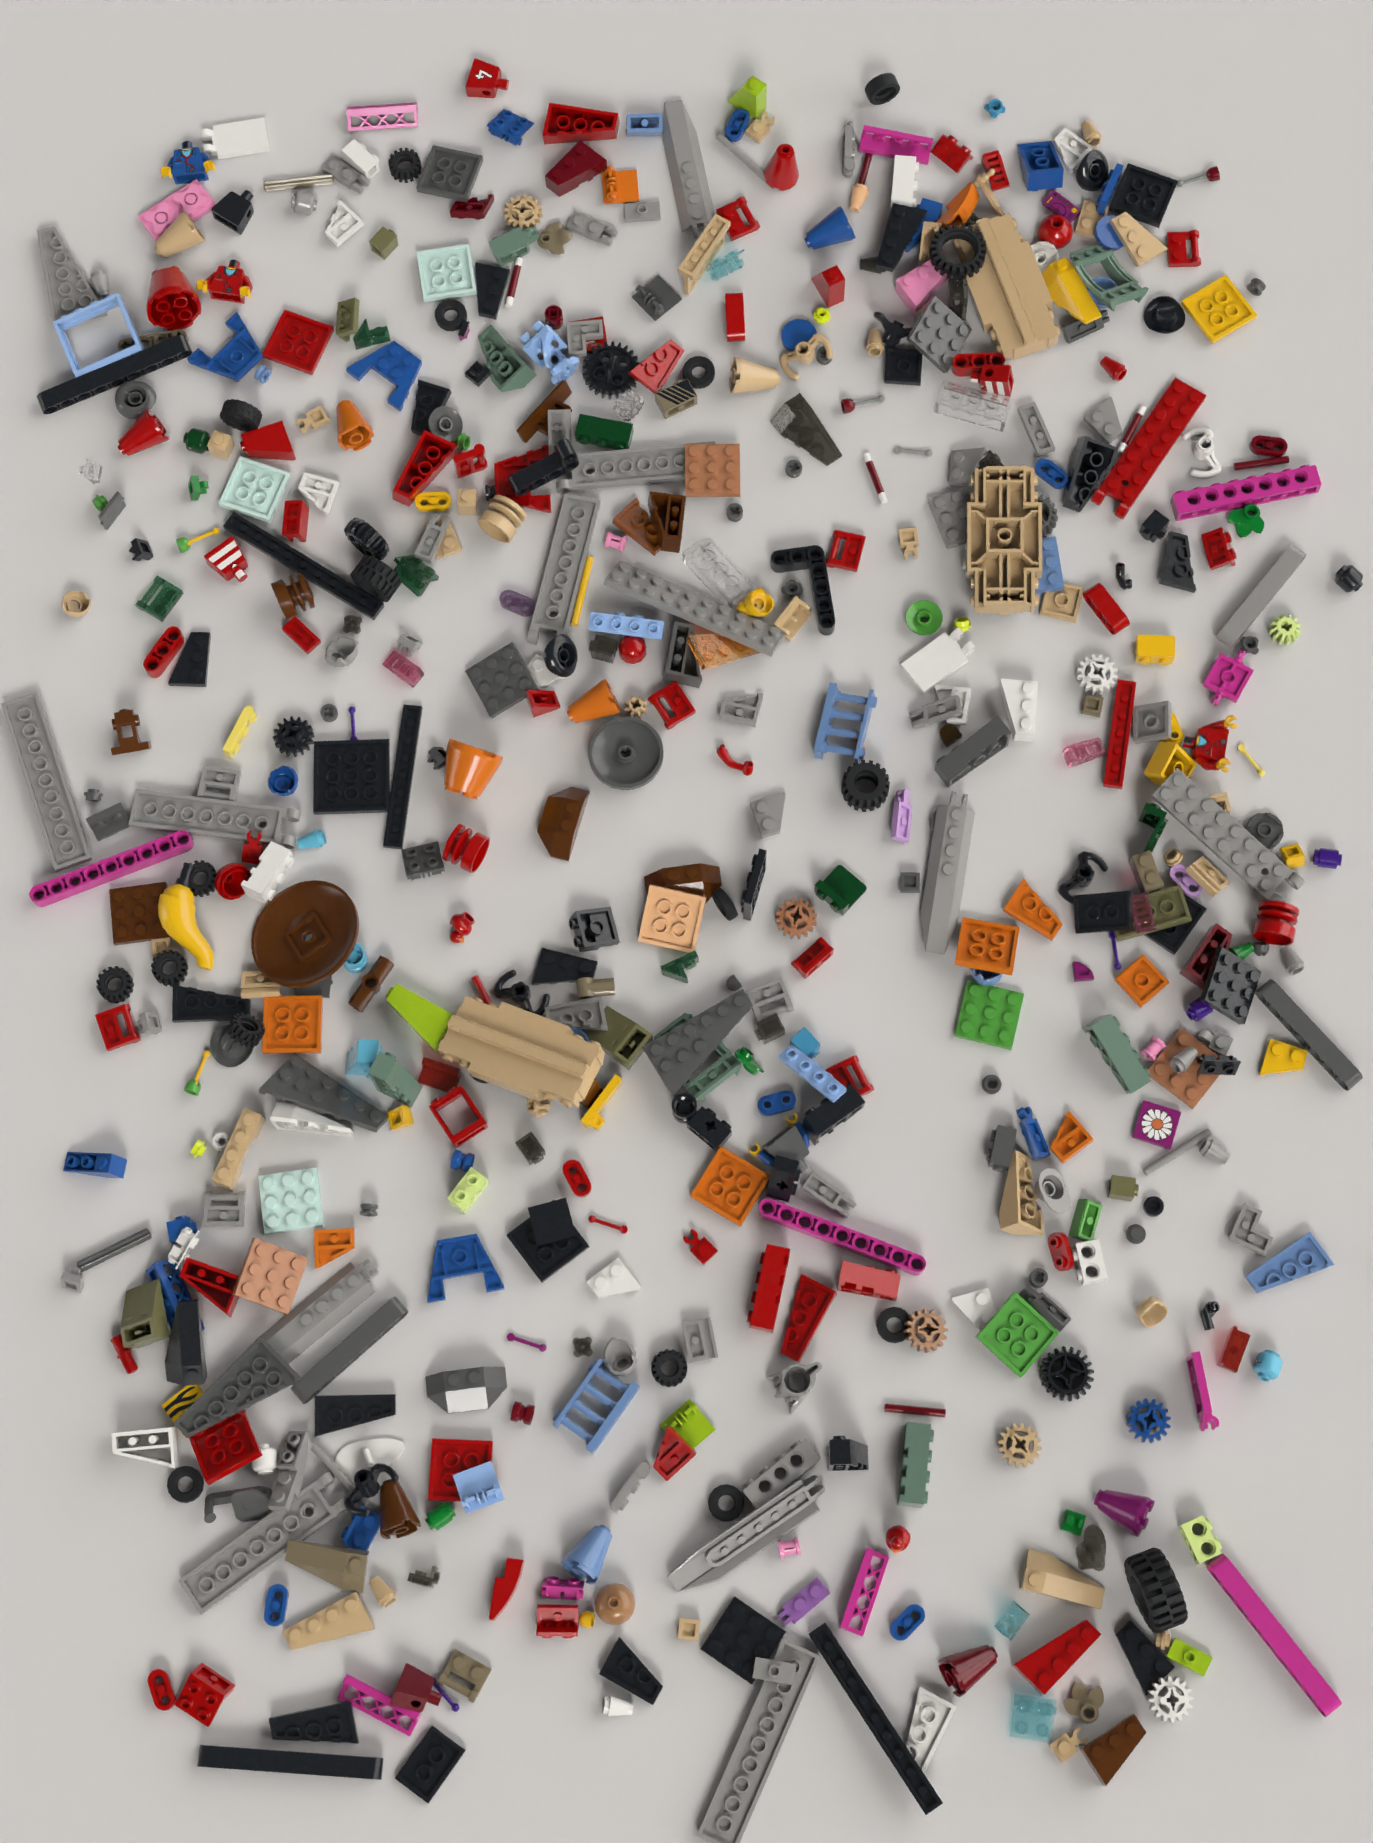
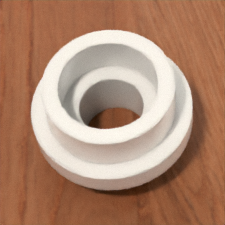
M225 1132L216 1133L212 1138L214 1149L223 1152L230 1140V1136ZM221 1139L225 1140L224 1145H219Z

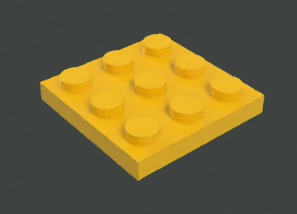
M1227 275L1222 276L1181 301L1183 308L1211 344L1228 336L1257 317L1256 312Z

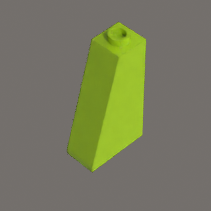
M396 983L394 988L391 987L386 994L388 1005L438 1054V1045L448 1030V1022L453 1014Z

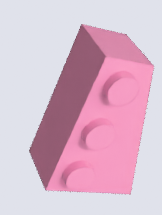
M931 259L896 279L895 291L914 316L917 310L928 302L930 297L948 280L947 273L942 276L940 275V270L936 272L934 269L935 265L932 266Z

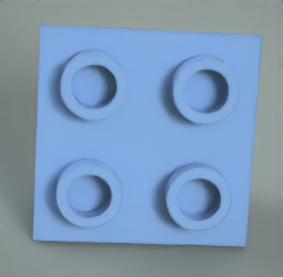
M491 1461L453 1475L466 1514L505 1500Z

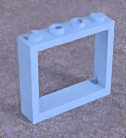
M119 293L109 294L100 301H93L89 306L78 308L73 313L67 316L63 315L60 319L53 321L75 378L144 350L125 302ZM119 306L135 345L81 369L65 330Z

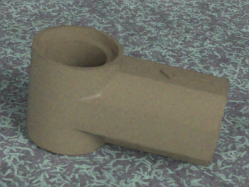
M584 977L576 980L578 1000L596 996L615 995L614 978L593 979Z

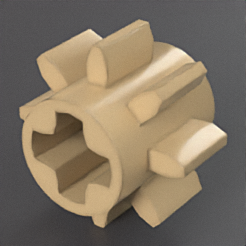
M631 696L630 701H625L627 706L625 713H630L631 717L641 719L643 713L647 714V709L644 708L647 706V701L642 702L641 696Z
M544 1097L541 1102L529 1098L526 1107L530 1114H534L535 1117H543V1114H548L551 1102Z

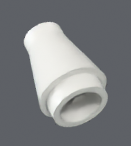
M611 1695L604 1697L602 1714H607V1717L632 1716L633 1703Z

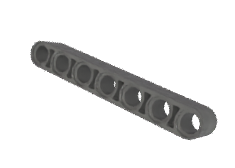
M1269 979L1255 991L1258 999L1344 1090L1349 1091L1363 1079L1361 1072L1274 980Z
M397 1297L391 1298L302 1377L303 1380L295 1383L291 1387V1391L303 1404L308 1403L398 1324L409 1311Z

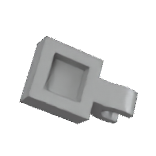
M1201 1029L1197 1036V1039L1208 1043V1048L1220 1056L1227 1055L1233 1042V1038L1218 1031H1215L1212 1035L1209 1031Z

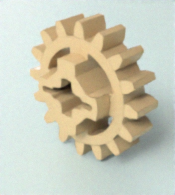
M523 194L521 198L519 195H516L517 199L511 197V203L506 202V208L504 209V218L508 222V226L513 225V228L521 227L522 230L531 226L536 228V223H540V218L543 216L542 207L539 205L538 200L533 201L532 195L526 198V194Z
M1013 1423L1012 1429L1008 1426L1005 1428L1007 1434L1001 1432L1000 1436L1003 1440H998L997 1444L1002 1445V1447L998 1449V1452L1004 1453L1001 1458L1002 1460L1009 1459L1008 1465L1014 1462L1015 1468H1018L1020 1463H1022V1466L1025 1468L1027 1467V1461L1030 1464L1034 1463L1032 1457L1039 1458L1040 1455L1036 1451L1042 1450V1447L1037 1446L1041 1439L1035 1438L1038 1432L1032 1433V1426L1025 1429L1024 1423H1021L1020 1427L1017 1428V1425ZM1015 1432H1022L1027 1435L1025 1437L1018 1436V1434ZM1009 1438L1011 1446L1007 1450L1006 1441ZM1032 1441V1443H1033V1450H1032V1452L1030 1453V1450L1028 1449V1447H1029V1443ZM1017 1442L1024 1443L1023 1450L1021 1448L1016 1449ZM1013 1455H1021L1024 1459L1014 1458Z

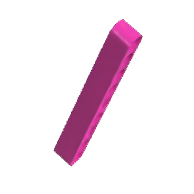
M180 830L31 888L29 896L35 905L45 907L189 852L194 846V841L187 831ZM182 839H188V841L185 844H180V841ZM165 845H170L167 851H162ZM147 852H152L150 857L144 858ZM129 859H134L132 864L126 865ZM111 866H116L114 871H108ZM93 873H98L96 878H90ZM79 879V884L73 886L72 883ZM61 886L62 889L55 893V888ZM44 893L41 899H36L38 894Z
M769 1198L763 1199L759 1203V1215L765 1220L911 1275H920L925 1270L926 1261L919 1254ZM770 1205L773 1210L770 1213H765L762 1207ZM783 1212H789L792 1217L789 1220H783L780 1215ZM801 1219H807L809 1220L810 1225L808 1227H802L800 1226L799 1221ZM826 1226L829 1231L826 1234H821L818 1232V1227ZM838 1233H844L846 1234L847 1239L845 1241H839L836 1238V1235ZM857 1240H863L866 1243V1246L864 1248H858L856 1247L855 1242ZM882 1247L885 1253L880 1256L876 1255L874 1248ZM900 1254L903 1257V1261L895 1262L892 1256ZM919 1261L922 1264V1268L916 1270L911 1266V1263Z
M1223 1553L1206 1566L1210 1574L1324 1717H1327L1341 1706L1342 1702L1232 1562Z

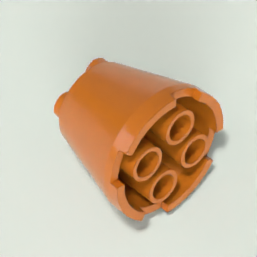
M449 738L444 777L445 789L454 793L463 791V796L477 800V797L481 796L498 770L503 757Z

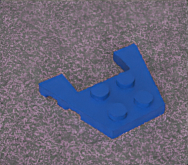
M236 312L225 322L226 326L236 334L228 344L213 358H210L198 348L187 360L194 366L239 382L263 359V356L239 314Z
M393 341L347 367L346 371L356 380L360 381L370 369H373L398 388L387 399V402L401 412L412 383L414 384L422 366V361Z
M477 1234L437 1240L429 1294L427 1296L428 1303L446 1300L444 1279L484 1273L487 1293L505 1290Z

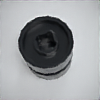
M680 1093L672 1101V1113L678 1122L688 1123L697 1112V1101L689 1093Z

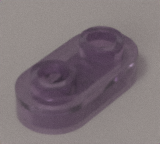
M505 590L500 594V605L504 609L523 617H528L534 613L535 605L531 598L513 590ZM508 599L512 600L511 603H507L506 601ZM528 606L529 609L523 610V607Z

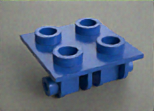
M503 109L487 124V127H489L488 131L491 132V135L504 139L506 142L509 140V143L515 146H520L522 143L521 137L534 123L509 110Z

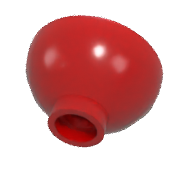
M1049 215L1038 225L1037 237L1039 241L1049 242L1056 249L1065 247L1072 239V225L1068 219L1061 215Z
M227 864L220 868L216 874L215 889L224 899H238L245 894L241 883L243 880L248 881L251 873L242 864Z

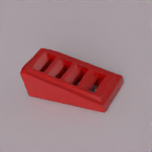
M999 150L983 154L981 163L985 173L989 171L990 167L998 166L992 168L995 170V174L1000 172L998 175L989 177L988 181L992 191L1009 187L1010 184ZM1003 179V181L994 182L995 180Z

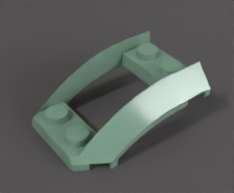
M1092 245L1071 252V262L1087 290L1093 297L1112 311H1115L1116 305L1133 299L1140 303L1148 292L1149 288L1140 287L1138 281L1121 267L1113 254L1114 250L1105 251L1102 249V246ZM1100 261L1106 273L1116 283L1117 287L1103 290L1091 279L1084 267Z
M683 1013L655 1035L654 1040L692 1019V1014ZM722 1042L714 1050L720 1059L693 1080L689 1078L686 1084L683 1085L695 1097L696 1101L706 1100V1095L734 1073L737 1076L742 1063L733 1056L732 1052Z

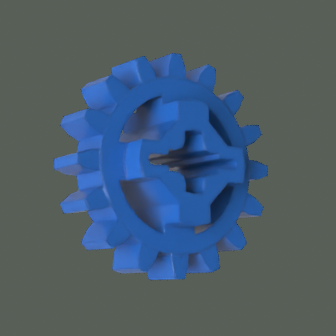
M1145 1398L1143 1404L1138 1400L1136 1402L1137 1408L1131 1406L1130 1410L1133 1413H1127L1126 1415L1128 1418H1131V1420L1126 1422V1425H1131L1132 1427L1129 1433L1135 1432V1439L1139 1436L1142 1437V1443L1146 1439L1149 1440V1443H1153L1154 1438L1160 1441V1434L1166 1436L1167 1432L1164 1429L1171 1427V1425L1166 1423V1421L1171 1419V1417L1165 1415L1168 1409L1162 1410L1163 1403L1156 1405L1155 1399L1148 1403L1147 1398ZM1147 1408L1146 1413H1137L1140 1409ZM1156 1411L1159 1413L1161 1419H1158L1155 1413ZM1149 1416L1150 1421H1152L1153 1423H1151L1147 1427V1421H1145L1144 1419H1146ZM1136 1423H1139L1142 1428L1141 1431L1136 1426ZM1159 1428L1158 1432L1150 1434L1151 1429Z

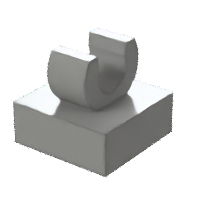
M409 634L400 635L397 641L401 643L398 651L402 652L407 647L408 653L406 656H412L414 650L420 649L423 642Z
M144 1012L139 1015L140 1019L137 1021V1024L142 1025L143 1028L139 1031L140 1034H158L162 1032L158 1013Z
M73 1267L70 1273L63 1271L60 1278L62 1288L79 1293L82 1292L84 1284L80 1268Z

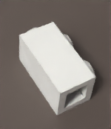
M353 139L350 143L344 145L341 150L343 159L353 169L368 179H371L380 171L379 159L375 154H370L364 144L358 143Z

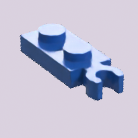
M1028 1106L1016 1110L1018 1117L1022 1120L1019 1124L1033 1159L1050 1156L1051 1153L1038 1121L1032 1118L1031 1108Z

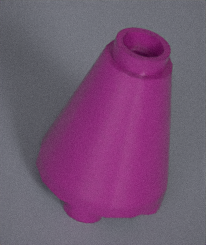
M1101 1489L1098 1491L1094 1501V1505L1098 1506L1099 1510L1129 1534L1139 1537L1142 1529H1146L1149 1522L1146 1516L1148 1512L1152 1511L1155 1501L1146 1496L1112 1490L1103 1491Z

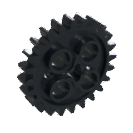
M614 341L611 342V346H608L607 342H604V347L597 344L598 350L591 348L592 354L587 353V359L583 360L585 366H582V371L584 372L583 378L586 379L585 385L590 384L589 390L595 389V395L602 393V398L607 394L610 400L612 395H615L616 399H618L620 393L625 397V391L632 392L631 386L636 388L635 381L637 380L629 375L628 372L640 364V362H636L638 356H633V350L628 352L627 345L621 348L620 342L617 346L614 345ZM615 356H617V359L614 363V370H612L610 381L608 384H605L609 377V371L612 368L613 359ZM607 357L610 360L608 362H603L601 359ZM626 363L627 366L620 367L619 364ZM601 373L604 377L597 378L596 375ZM614 379H620L621 382H620V383H614L613 380H614Z

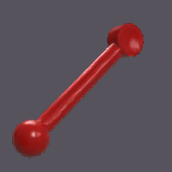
M593 1215L588 1218L590 1223L596 1222L620 1230L622 1234L628 1231L627 1226L624 1225L618 1226L596 1219Z

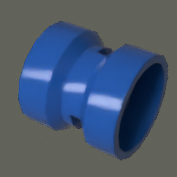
M455 1149L450 1168L455 1170L462 1169L467 1173L473 1167L475 1154H464L462 1151Z

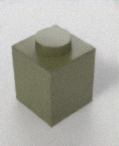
M382 227L369 241L371 251L384 260L398 246L395 232L391 229L387 230L385 227Z
M1112 1175L1109 1182L1108 1198L1132 1201L1134 1196L1138 1195L1139 1190L1136 1178Z

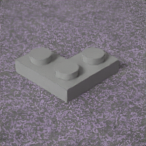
M602 319L566 322L569 357H587L586 340L604 339Z
M1244 1203L1228 1240L1265 1257L1274 1237L1255 1229L1263 1211Z

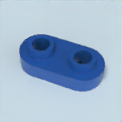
M737 109L733 112L725 129V136L729 141L737 142L743 137L750 121V115L747 110Z
M1049 459L1037 461L1035 473L1038 477L1055 489H1062L1067 485L1068 475L1064 470Z
M781 1091L763 1096L758 1101V1111L763 1116H772L790 1111L795 1107L796 1097L790 1091ZM788 1097L790 1101L788 1103H784L783 1098ZM769 1102L771 1107L765 1108L764 1103Z
M273 1585L267 1592L264 1620L273 1627L280 1626L286 1617L289 1592L283 1585ZM278 1591L282 1593V1597L280 1599H276L275 1594ZM275 1612L279 1614L277 1620L272 1619V1614Z
M916 1604L908 1606L891 1624V1636L898 1641L907 1639L924 1621V1609ZM911 1612H917L918 1618L912 1619ZM898 1626L903 1627V1634L896 1632Z

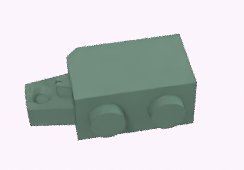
M535 226L524 230L518 227L509 230L506 234L494 237L488 243L499 267H502L516 260V257L529 254V245L540 237Z

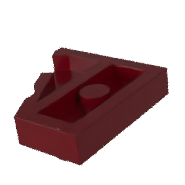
M489 194L488 199L479 201L477 197L470 198L467 203L456 201L450 210L451 218L484 219L494 202V195Z

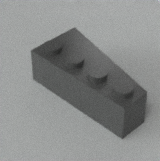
M997 715L966 741L953 748L947 756L940 757L936 761L935 772L947 787H950L1006 748L1012 732Z

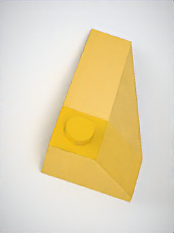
M1064 257L1049 264L1042 273V276L1056 306L1068 310L1071 316L1084 324L1101 318L1100 311L1069 260Z

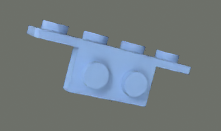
M591 612L588 629L595 632L662 640L664 622L643 619L644 616L641 615L628 617L624 613L614 612V615Z
M793 1044L789 1045L779 1054V1059L830 1101H837L847 1091L846 1087L838 1082L829 1072L822 1069L817 1062L811 1060Z

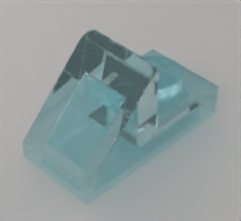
M1013 1601L997 1621L995 1628L1011 1641L1030 1614Z

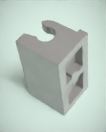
M571 409L548 410L549 447H554L562 439H568L571 443Z

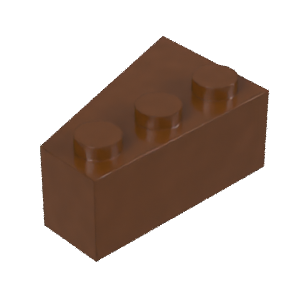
M1132 1714L1080 1748L1103 1786H1107L1144 1737L1146 1731L1135 1714Z

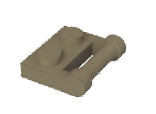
M455 1649L437 1683L441 1686L446 1685L466 1696L468 1701L474 1703L492 1669ZM451 1671L475 1684L474 1689L471 1690L449 1678Z

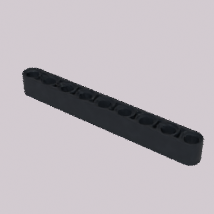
M179 335L45 390L37 395V399L43 414H51L122 385L125 382L185 359L192 354V350L186 336Z
M200 1745L197 1767L382 1780L384 1758Z

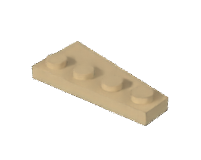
M354 1592L282 1632L290 1649L295 1650L374 1630L375 1628L358 1593Z

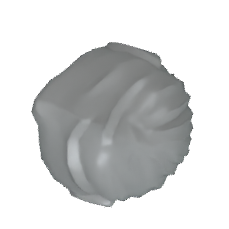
M346 637L338 638L336 642L331 641L326 648L324 659L334 667L349 666L357 656L358 641Z
M612 1337L604 1349V1364L612 1374L626 1376L632 1372L637 1362L636 1351L628 1341Z

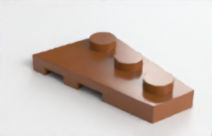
M635 498L613 518L612 523L655 556L661 549L654 525L648 518L647 512L642 510L639 501Z

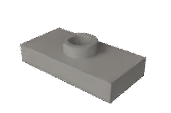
M659 201L624 204L625 223L661 220Z
M756 1657L752 1678L794 1685L797 1664Z

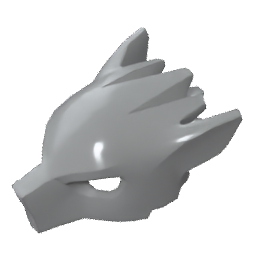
M820 1362L809 1365H792L783 1371L766 1377V1379L778 1378L774 1383L775 1388L779 1387L774 1395L775 1398L785 1397L786 1403L795 1400L789 1411L792 1414L814 1387L816 1373L823 1366Z

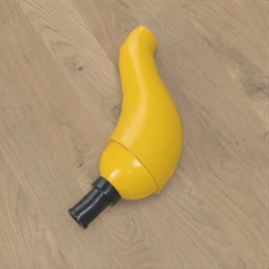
M184 862L180 877L177 878L176 883L170 885L160 894L158 902L159 919L167 934L196 958L197 967L212 971L214 953L197 926L195 898L190 890L192 884L190 881L195 866Z

